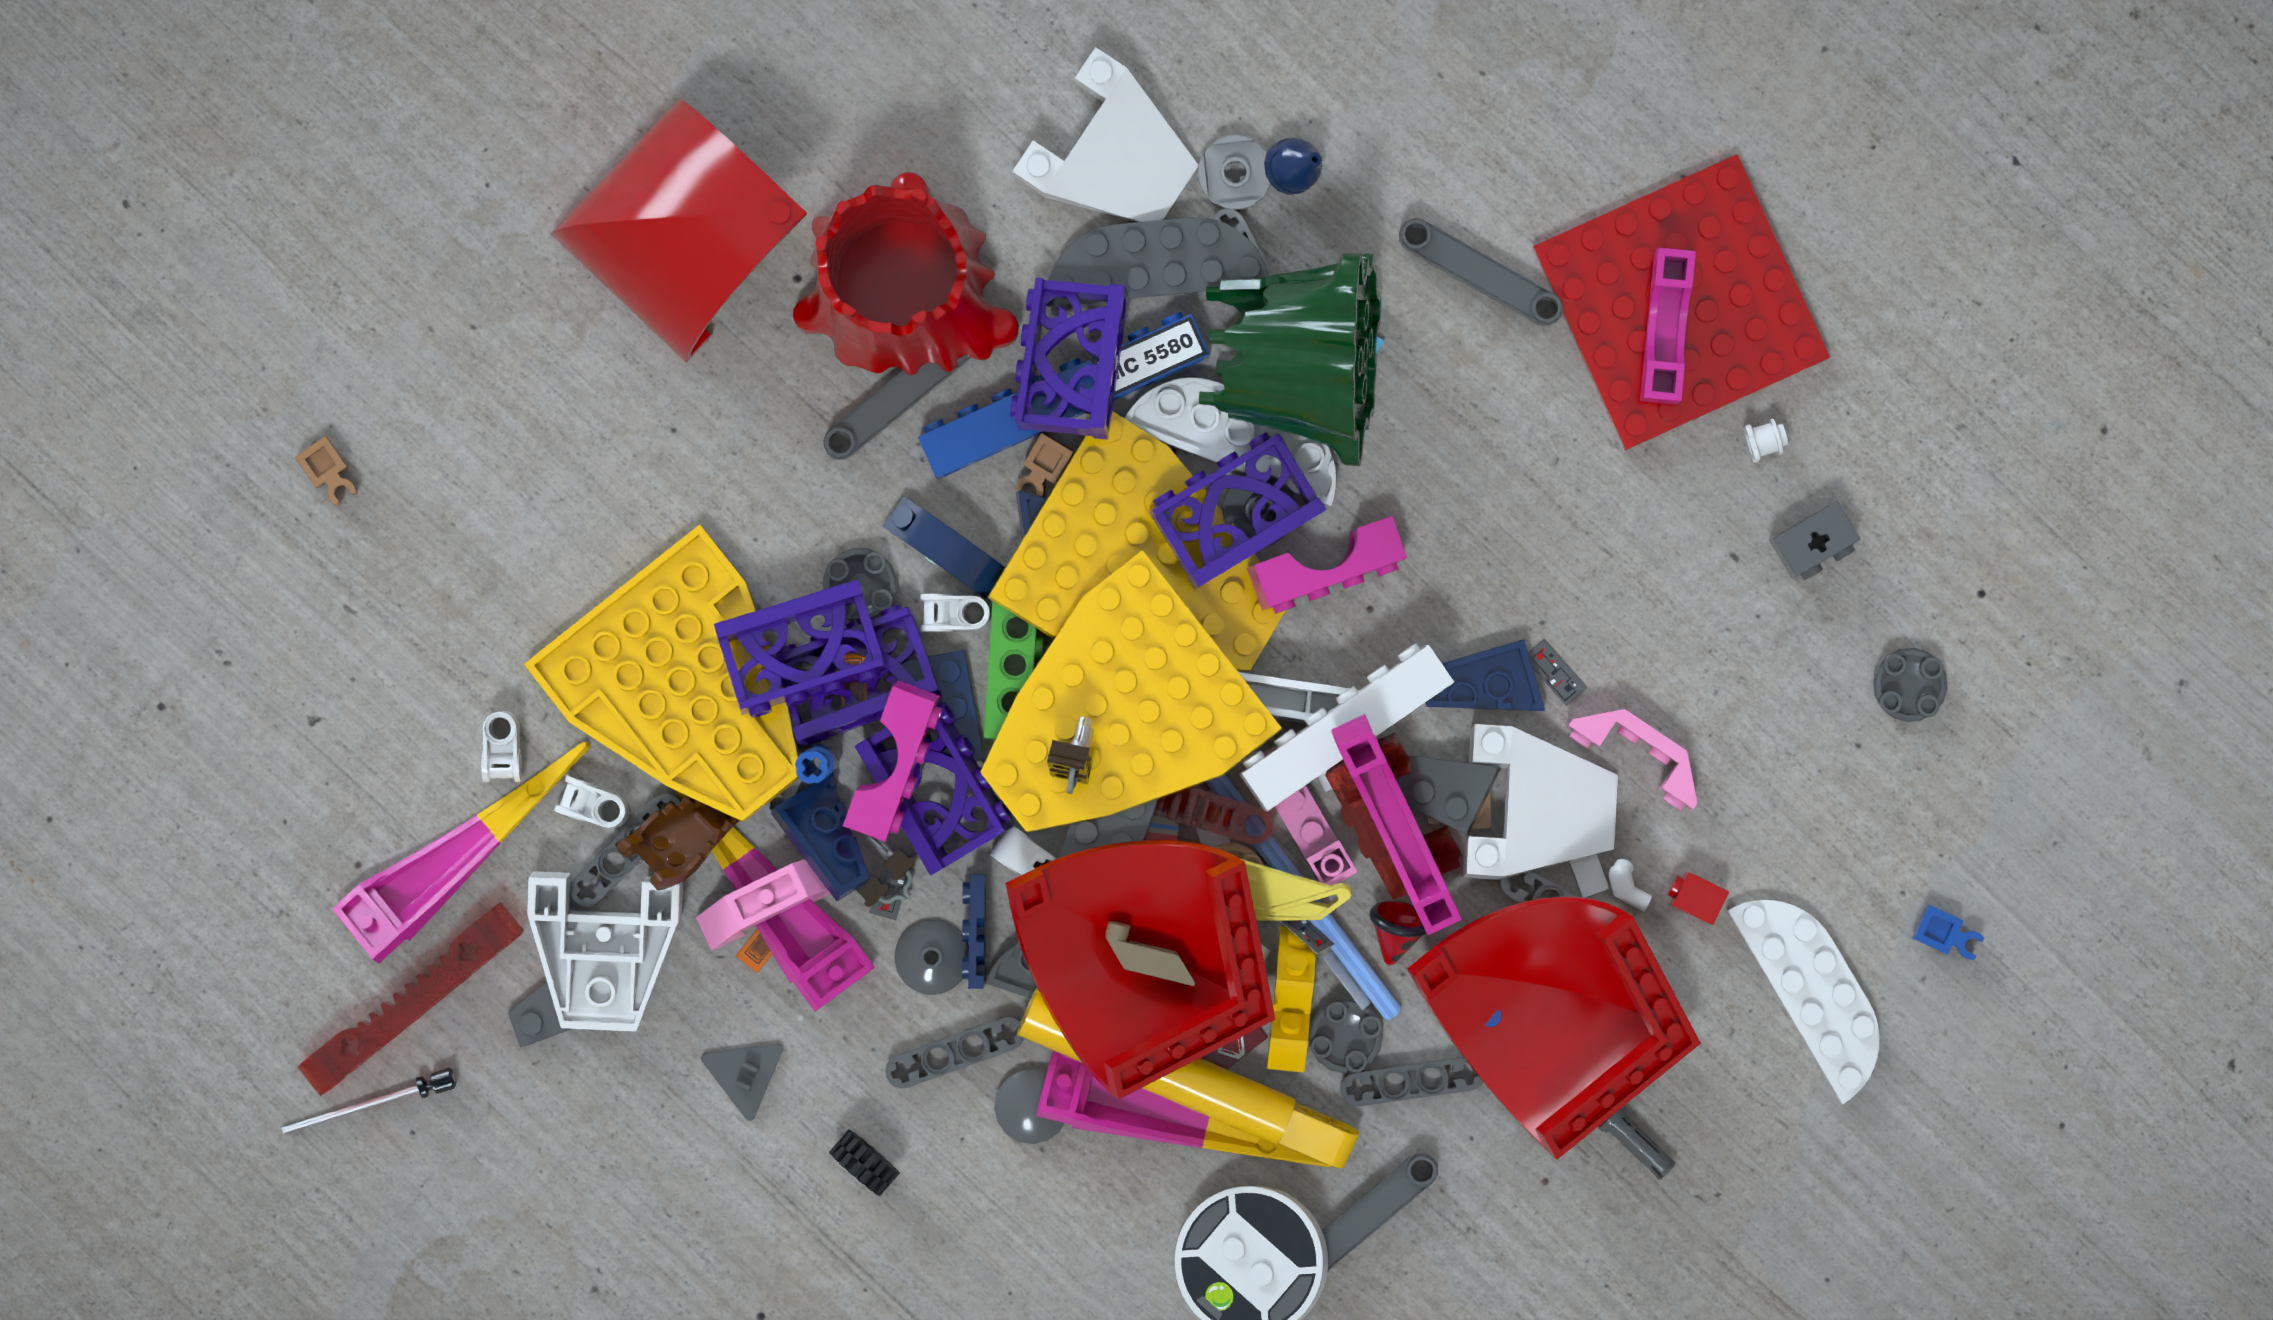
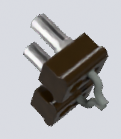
M1079 717L1072 744L1052 740L1047 763L1048 767H1050V776L1068 780V794L1073 793L1077 782L1088 784L1093 764L1092 757H1090V744L1094 730L1091 728L1092 720L1088 717L1086 718L1085 726H1083L1085 717Z
M867 836L866 839L886 860L883 865L892 873V879L895 881L900 880L906 874L907 881L903 886L904 895L895 894L890 898H884L883 896L889 891L890 886L888 883L883 884L872 874L869 876L867 884L856 891L865 899L864 904L867 907L874 906L878 901L885 904H890L895 900L904 902L911 895L908 891L913 881V875L910 870L916 865V858L909 857L901 848L896 850L887 841L884 842L877 839L888 850L886 852L871 836Z

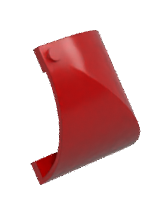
M679 99L551 232V235L687 363L711 338L712 335L705 328L721 307L767 254L807 215V212L715 126L688 103Z
M1171 840L1130 841L1072 853L1039 866L1005 883L1020 946L1045 1005L1064 1038L1096 1080L1118 1100L1276 1020L1246 864L1240 858L1217 848L1190 842ZM1108 921L1121 922L1131 926L1127 940L1178 952L1194 979V986L1124 969L1105 937Z
M1554 897L1522 902L1500 909L1452 933L1407 968L1428 1007L1471 1068L1515 1120L1556 1160L1701 1044L1635 918L1616 906L1598 900L1579 897ZM1499 1009L1501 1012L1500 1022L1494 1027L1484 1026Z

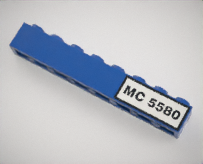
M1182 312L1175 313L1161 320L1163 327L1149 332L1148 328L1145 327L1127 336L1129 342L1121 347L1114 400L1210 357L1192 314L1183 317ZM1095 356L1081 363L1079 358L1068 361L1059 366L1061 373L1057 375L1068 385L1071 377L1078 370L1088 365L1098 364L1099 357ZM1035 376L1034 383L1043 380L1042 376ZM1089 377L1083 378L1078 383L1075 391L1079 393L1081 384L1086 390L1092 389L1094 380ZM1011 388L990 397L993 402L990 405L979 409L977 404H973L956 413L959 419L947 424L944 423L943 419H940L922 428L924 434L919 436L918 439L937 480L1037 436L1042 432H1046L1018 429L1015 418L1010 417V405L1012 396H1018L1019 392L1013 394ZM1038 393L1033 398L1032 409L1039 415H1048L1058 408L1062 399L1056 396L1052 404L1043 407L1042 404L1046 401L1047 396L1043 393ZM1069 405L1062 417L1074 419L1086 413Z

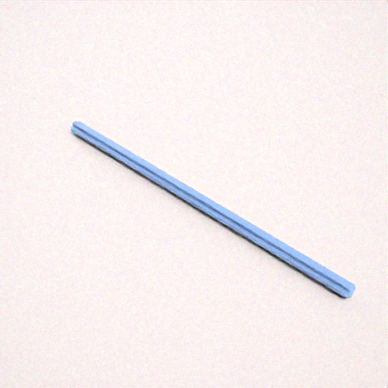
M1225 774L1206 781L1207 785L1270 868L1303 877ZM1331 913L1321 920H1310L1317 929L1335 943V945L1331 946V949L1383 1018L1388 1021L1401 1012V1006Z

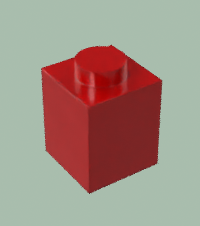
M1685 871L1683 877L1678 875L1675 877L1667 895L1672 897L1670 906L1709 925H1714L1729 891Z

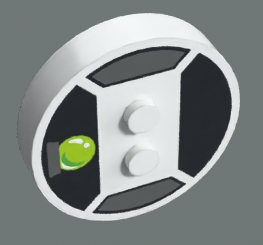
M1235 1187L1221 1191L1206 1199L1186 1220L1176 1245L1175 1272L1177 1282L1185 1301L1201 1320H1301L1318 1301L1327 1278V1245L1316 1219L1297 1199L1285 1192L1270 1187Z

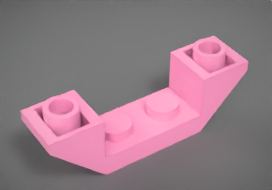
M1626 709L1569 720L1566 727L1572 730L1569 737L1587 749L1591 743L1599 747L1614 724L1620 726L1617 731L1619 735L1635 745L1638 740H1641L1650 746L1651 749L1648 754L1664 765H1667L1670 760L1674 762L1675 765L1659 787L1660 790L1666 793L1663 800L1679 811H1682L1684 806L1689 809L1695 808L1698 802L1687 750Z
M1277 746L1272 747L1263 754H1268L1269 752L1277 748ZM1306 785L1275 806V809L1319 882L1335 885L1357 873L1352 861L1340 841L1336 838Z
M804 859L791 863L722 897L698 915L696 919L713 952L746 936L745 930L808 899L815 902L831 893Z

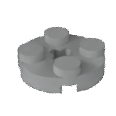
M1243 135L1224 136L1212 143L1206 149L1198 166L1199 184L1208 200L1223 209L1235 211L1248 209L1261 201L1271 185L1265 174L1264 161L1267 152L1264 148ZM1231 163H1238L1239 169L1246 170V175L1240 177L1239 183H1233L1231 178L1225 177L1224 171L1230 170Z

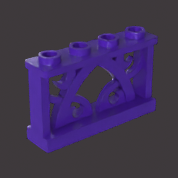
M1044 278L1035 279L1034 289H1028L1026 298V310L1031 311L1029 324H1023L1021 331V346L1025 347L1024 360L1018 359L1016 365L1015 379L1016 382H1020L1018 396H1012L1010 405V417L1015 418L1019 430L1028 429L1093 436L1095 439L1108 440L1129 299L1125 285L1110 284V286L1044 280ZM1062 297L1072 304L1074 315L1068 318L1065 310L1057 306L1059 309L1058 316L1050 318L1046 315V306L1052 299ZM1078 299L1107 302V306L1082 312ZM1043 326L1049 332L1040 340ZM1088 326L1089 334L1093 331H1100L1101 338L1097 342H1089L1084 335L1085 327ZM1076 332L1081 346L1089 354L1099 357V363L1081 368L1071 377L1068 385H1066L1052 369L1047 360V355L1062 340ZM1037 367L1043 380L1034 383ZM1089 377L1094 380L1092 389L1086 390L1081 384L1079 393L1075 391L1078 383L1083 378ZM1038 393H1043L1047 396L1046 401L1042 404L1043 407L1052 404L1056 396L1062 399L1058 408L1048 415H1039L1032 409L1033 398ZM1071 405L1077 410L1091 415L1090 420L1063 418L1062 416L1065 414L1068 406Z
M1265 432L1248 443L1251 450L1239 457L1236 451L1216 462L1220 468L1207 476L1203 470L1186 480L1185 484L1188 488L1175 495L1171 489L1153 500L1156 508L1148 513L1188 576L1187 578L1194 590L1327 510L1310 486L1280 433L1270 437L1268 432ZM1265 455L1277 458L1281 464L1280 477L1273 486L1265 483L1271 476V466L1269 465L1268 470L1264 473L1259 472L1255 466L1258 459ZM1246 463L1245 473L1247 477L1226 475ZM1289 476L1306 503L1303 507H1300L1287 494L1279 490L1286 483ZM1210 484L1203 503L1193 497H1189ZM1223 489L1244 490L1262 496L1256 502L1252 511L1251 522L1256 534L1254 537L1249 539L1242 530L1232 525L1220 524L1212 526L1215 507ZM1268 500L1274 503L1268 507L1269 510L1275 512V519L1271 522L1264 521L1260 515L1263 506ZM1180 506H1188L1192 511L1191 517L1181 520L1189 525L1198 523V531L1183 533L1175 529L1171 520L1174 510ZM1220 532L1229 533L1233 538V543L1230 547L1224 548L1220 545L1222 537L1213 540L1212 534ZM1198 539L1204 567L1198 570L1181 541Z
M859 580L714 624L741 714H750L751 718L766 715L772 712V706L786 702L787 707L808 701L807 695L822 691L823 695H830L840 692L844 689L843 684L858 680L859 684L875 681L880 678L881 672L886 671L885 662ZM855 603L864 632L851 629L845 630V606ZM817 615L823 616L825 623L821 627L831 626V631H820L812 628V618ZM797 621L799 627L807 635L816 639H828L820 658L808 672L789 667L772 657L785 645L788 637L789 623ZM769 630L778 634L777 642L765 651L762 647L767 646L770 642L763 639V634ZM843 638H855L865 644L867 656L863 662L856 665H850L845 662L844 657L847 653L854 652L857 654V652L850 645H841ZM738 639L753 658L745 663L739 671L729 643ZM832 663L839 670L825 675ZM760 664L765 669L758 673L756 685L760 680L767 679L770 681L771 687L767 692L757 695L751 693L746 688L745 679L749 671ZM781 678L795 683V685L781 689Z
M895 605L886 608L880 612V617L871 620L885 662L886 671L880 673L879 679L868 683V700L859 703L850 691L843 689L840 692L830 694L839 695L845 699L844 707L840 710L832 709V703L835 699L826 700V695H823L822 691L807 695L808 698L811 697V721L806 723L802 722L797 705L789 707L792 729L796 741L802 748L881 719L890 691L886 693L880 692L877 684L889 672L893 676L886 678L884 681L890 682L892 686L899 680L940 697L942 696L913 612L909 607L902 608L901 605ZM860 619L845 625V630L851 629L864 632ZM891 629H900L908 636V644L905 650L896 658H893L890 654L897 648V638L891 644H886L883 641L884 634ZM811 637L810 643L799 647L796 644L786 645L772 657L792 668L799 663H808L812 668L818 660L817 657L824 651L828 639L823 640ZM855 638L842 639L841 645H850L857 652V654L854 652L847 654L866 658L867 648L863 642ZM914 652H916L925 678L916 682L901 665ZM833 663L825 675L835 672L836 667ZM781 678L784 688L792 686L791 682Z
M940 700L937 707L943 710L936 726L938 739L931 741L926 735L925 742L930 743V747L924 762L941 766L955 774V790L950 810L935 801L925 800L916 802L913 795L910 799L904 798L900 811L905 813L901 827L930 876L1013 827L1011 811L1001 799L998 800L990 784L980 773L982 767L978 766L973 757L974 748L965 735H960L953 723L955 722L954 713L945 702L941 703ZM887 727L854 746L876 783L884 781L893 774L898 760V749L886 751L882 744V741L892 736ZM945 746L948 748V750H949V752L951 753V755L948 754V753L942 752V750L945 748ZM916 763L913 771V777L918 778L914 792L922 779V765ZM970 787L974 792L975 796L968 797ZM976 806L982 807L988 816V825L981 832L971 831L960 822L962 817L970 822L979 821V819L973 816V809ZM931 809L942 815L945 820L943 822L940 817L935 816L936 822L929 824L925 814ZM955 830L961 836L970 840V842L948 855L943 848V845Z

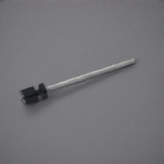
M446 1068L433 1072L430 1075L429 1081L420 1076L416 1078V1086L282 1127L283 1134L418 1092L422 1098H426L431 1089L436 1094L455 1089L457 1082L454 1078L453 1070Z

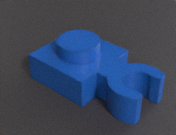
M1927 905L1912 939L1948 955L1951 947L1954 946L1960 956L1969 960H1975L1976 955L1966 950L1965 944L1967 940L1973 938L1976 941L1983 942L1985 938L1975 931H1966L1964 933L1959 931L1963 920L1931 905Z

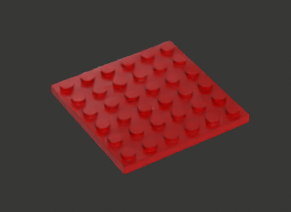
M1737 154L1532 247L1552 292L1562 302V314L1625 451L1830 358ZM1657 248L1696 251L1693 287L1685 331V370L1682 401L1677 405L1640 401L1653 259Z

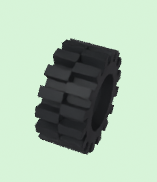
M850 1129L846 1131L829 1151V1154L843 1168L879 1196L883 1194L900 1174L881 1153L877 1152L874 1147Z

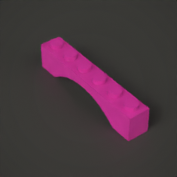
M1361 715L1332 729L1331 733L1338 750L1383 839L1427 935L1462 920L1453 897L1366 715Z

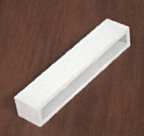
M1416 643L1398 655V658L1401 660L1400 663L1391 669H1388L1386 665L1381 666L1367 676L1370 682L1359 691L1353 686L1336 698L1339 705L1332 710L1326 712L1324 708L1319 709L1305 719L1308 726L1295 734L1293 729L1274 740L1273 742L1277 748L1266 755L1260 750L1245 760L1243 765L1246 769L1240 772L1239 775L1263 810L1269 811L1343 760L1331 733L1332 729L1365 714L1375 736H1377L1454 683L1431 647L1424 645L1419 648Z
M1239 672L1275 719L1306 723L1305 719L1319 709L1324 708L1326 712H1329L1339 705L1336 698L1350 689Z

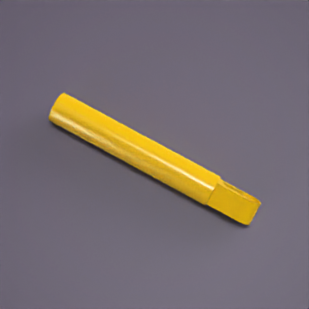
M1036 988L1024 1012L1017 1035L1081 1062L1064 1038L1045 1005L1038 988ZM1202 1058L1142 1088L1271 1144H1282L1337 1168H1345L1360 1135L1359 1131L1354 1127L1297 1103L1294 1097Z

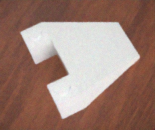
M1095 47L1076 75L1075 84L1102 101L1103 104L1065 161L1035 141H1032L1013 169V177L1045 198L1134 222L1163 220L1199 165L1127 67Z
M1474 724L1470 729L1469 763L1507 768L1503 838L1468 836L1464 840L1462 878L1501 880L1614 850L1617 774L1513 726Z
M533 871L528 881L527 915L561 1028L637 1031L682 916L683 882L658 891L650 883L651 877L646 876L642 881L641 913L570 910L571 873Z

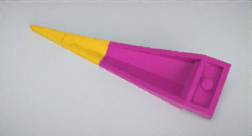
M588 742L580 743L543 771L473 818L393 866L363 881L332 908L334 913L372 960L379 964L404 940L408 939L410 941L587 752L590 744Z
M677 792L678 796L682 801V799L686 797V795ZM734 827L712 850L713 855L735 891L778 870ZM810 899L756 925L789 983H794L814 1012L875 968L855 939Z
M1052 1050L1036 1113L1038 1117L1069 1124L1074 1129L1331 1167V1165L1282 1144H1271L1142 1088L1118 1100L1096 1080L1083 1063Z

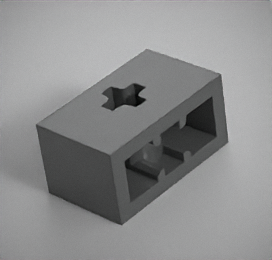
M1836 501L1769 541L1791 579L1801 575L1803 580H1806L1823 570L1820 563L1833 556L1837 562L1856 551L1852 544L1861 539L1839 501ZM1812 533L1815 537H1824L1826 542L1821 545L1822 552L1818 549L1810 550L1807 544L1812 542Z

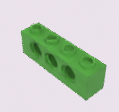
M992 602L984 739L997 738L1008 715L1002 707L1003 697L1009 692H1020L1034 671L1035 659L1041 660L1043 652V637H1036L1037 628L1029 623L1028 632L1024 637L1015 639L1008 635V622L1018 616L995 602ZM1011 655H1020L1026 661V669L1019 676H1011L1005 671L1004 663Z

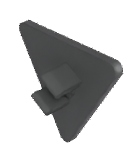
M771 1044L709 1052L701 1056V1061L745 1119L751 1121L756 1116L782 1054L783 1047L781 1044Z

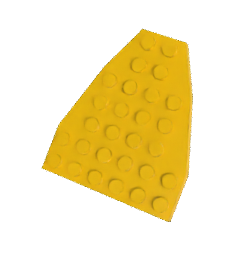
M1113 411L1108 440L1084 436L987 597L1050 637L1056 638L1081 598L1143 550L1235 669L1245 672L1252 669L1285 611L1275 614L1273 607L1261 610L1247 568L1260 563L1255 554L1194 590L1187 578L1188 576L1148 513L1156 508L1153 500L1171 489L1175 495L1187 489L1185 481L1193 475L1168 445ZM1203 488L1189 497H1193L1203 503L1206 491ZM1217 504L1212 526L1225 524L1222 510ZM1188 506L1176 508L1171 518L1174 528L1183 533L1198 531V523L1189 525L1181 520L1191 517L1192 511ZM1220 532L1212 534L1213 540L1222 537L1220 545L1224 548L1230 547L1233 543V538L1229 533ZM1198 539L1181 541L1198 570L1204 567Z
M700 524L524 663L525 667L569 723L667 787L742 822L747 821L799 779L796 774L797 768L795 765L799 753L792 729L789 707H787L786 702L772 706V712L760 717L751 718L750 714H741L714 624L757 611L746 581ZM764 633L763 639L768 642L767 637ZM738 639L729 643L739 671L745 663L753 658ZM768 644L767 646L762 648L766 651L770 648V646ZM760 664L752 668L745 679L746 688L751 693L757 695L767 692L771 687V683L767 679L760 680L756 685L758 673L765 669Z
M1142 550L1081 598L1016 696L980 773L1026 832H1033L1111 816L1223 776L1282 730V727ZM1079 717H1085L1083 726H1085L1086 718L1088 717L1092 720L1091 728L1094 730L1090 744V757H1092L1093 764L1088 784L1077 782L1073 793L1068 794V780L1050 776V767H1048L1047 763L1052 740L1072 744Z

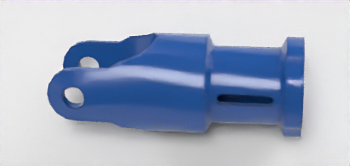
M818 743L798 757L795 763L797 768L796 774L805 783H819L837 769L840 760H838L830 748ZM815 758L821 761L818 767L814 763Z

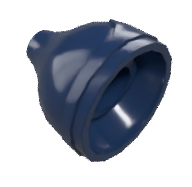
M1298 138L1282 139L1273 144L1266 153L1264 161L1265 174L1269 183L1277 191L1286 195L1300 194L1310 189L1319 179L1322 170V158L1318 150L1308 141Z

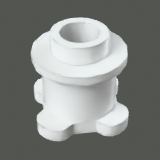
M1773 418L1769 419L1768 424L1754 428L1749 424L1743 428L1753 463L1759 462L1761 456L1775 452L1782 455L1783 446L1788 445L1783 424L1776 425Z

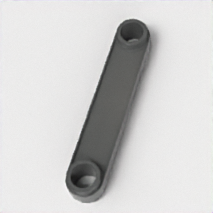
M1414 218L1406 221L1401 226L1399 242L1411 254L1537 325L1551 326L1561 317L1563 312L1562 302L1558 296L1425 220ZM1412 226L1420 227L1426 234V240L1420 245L1410 244L1405 237L1406 230ZM1545 299L1551 301L1556 310L1554 317L1550 319L1541 318L1536 312L1538 301Z
M964 355L957 359L958 364L952 372L943 371L935 363L924 364L915 375H908L902 370L825 434L823 442L827 454L836 460H846L853 456L970 360L969 355ZM837 433L847 434L851 439L850 448L844 453H836L830 448L831 438Z
M1415 1153L1322 1230L1327 1245L1328 1271L1436 1180L1438 1165L1434 1158L1425 1153ZM1418 1160H1426L1431 1164V1174L1424 1180H1417L1411 1175V1167Z

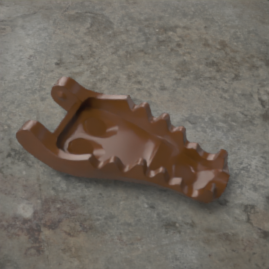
M686 796L679 805L675 806L669 803L662 811H655L633 834L621 840L617 845V849L626 858L638 854L655 872L650 879V883L656 890H664L685 881L695 873L713 848L740 820Z

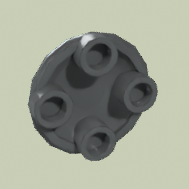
M851 548L839 553L828 564L823 576V590L859 580L871 620L881 616L880 612L891 606L897 592V577L891 563L882 554L869 548ZM855 603L845 606L846 619L850 621L860 619Z
M1917 648L1899 649L1886 656L1877 667L1873 680L1874 696L1881 709L1892 718L1905 722L1921 721L1935 715L1943 704L1948 689L1947 676L1941 661L1929 652Z
M1341 999L1332 1001L1319 1009L1311 1021L1309 1029L1311 1051L1318 1062L1331 1071L1340 1073L1361 1072L1373 1062L1381 1049L1383 1033L1380 1020L1372 1009L1367 1006L1362 1010L1355 1000Z
M1028 1069L1016 1072L1003 1082L996 1094L994 1110L997 1122L1006 1135L1018 1142L1036 1144L1048 1141L1059 1133L1064 1123L1036 1116L1047 1074L1045 1071Z

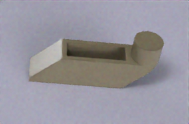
M1108 921L1105 937L1124 969L1194 986V979L1178 952L1127 940L1131 926L1121 922Z

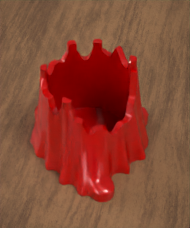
M905 172L894 178L890 187L871 185L862 195L839 202L836 206V211L831 217L820 216L812 221L816 248L810 258V264L818 270L816 287L794 306L793 319L797 327L805 333L828 335L834 343L836 358L842 364L859 367L873 373H882L888 368L898 367L908 375H915L924 364L935 363L943 371L952 372L958 364L957 359L964 355H969L968 357L976 360H987L995 349L1010 346L1016 341L1019 335L1017 318L1006 309L991 306L983 296V289L995 276L993 269L983 265L979 258V251L986 241V234L971 225L967 214L961 208L942 203L933 198L926 182L920 175L914 172Z

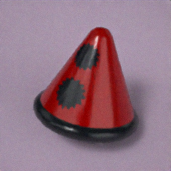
M1383 901L1375 904L1370 909L1369 917L1373 922L1382 957L1387 965L1396 964L1426 934L1424 926L1414 906L1400 901Z

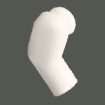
M1618 859L1615 861L1614 866L1610 868L1608 875L1613 894L1621 901L1644 912L1652 895L1634 886L1632 876L1634 867L1632 863L1626 859Z

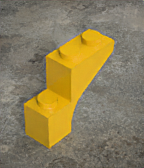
M1280 926L1273 997V1009L1276 1020L1271 1022L1267 1069L1304 1073L1309 1039L1316 952L1286 926Z

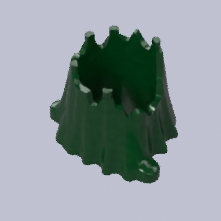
M1344 253L1338 263L1328 266L1268 275L1264 278L1221 280L1220 287H1206L1207 301H1221L1231 305L1239 311L1240 317L1226 329H1210V344L1225 345L1237 350V354L1231 361L1217 360L1215 374L1222 375L1224 390L1216 392L1200 391L1199 405L1215 406L1218 410L1228 413V418L1293 433L1327 445L1335 452L1343 465L1360 466L1365 430H1369L1370 419L1374 415L1376 342L1381 320V294L1378 291L1377 266L1375 265L1374 254Z

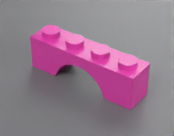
M1657 248L1654 252L1640 401L1676 405L1682 401L1685 370V331L1693 287L1696 251Z
M1390 516L1351 531L1347 553L1343 560L1333 569H1309L1298 563L1288 552L1247 568L1261 610L1273 607L1274 613L1277 614L1296 607L1294 599L1305 595L1308 596L1310 602L1331 594L1328 587L1342 583L1343 588L1347 589L1365 582L1363 575L1375 570L1378 577L1399 570L1397 563L1406 559L1407 555L1393 517Z
M899 680L892 686L880 722L889 729L896 741L898 749L896 768L893 774L884 781L875 784H862L857 788L846 815L844 827L884 842L890 837L892 832L898 834L905 817V813L900 811L904 798H911L918 778L912 776L916 763H924L930 747V743L925 742L928 729H936L943 710L937 707L940 699L939 695Z

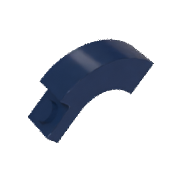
M903 496L882 526L984 599L988 597L1005 569L1002 564L905 496Z

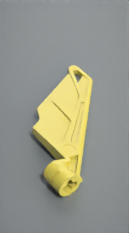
M1243 860L1246 864L1256 921L1321 920L1349 900L1352 895L1351 886L1345 883L1327 885ZM1337 894V897L1328 904L1314 901Z

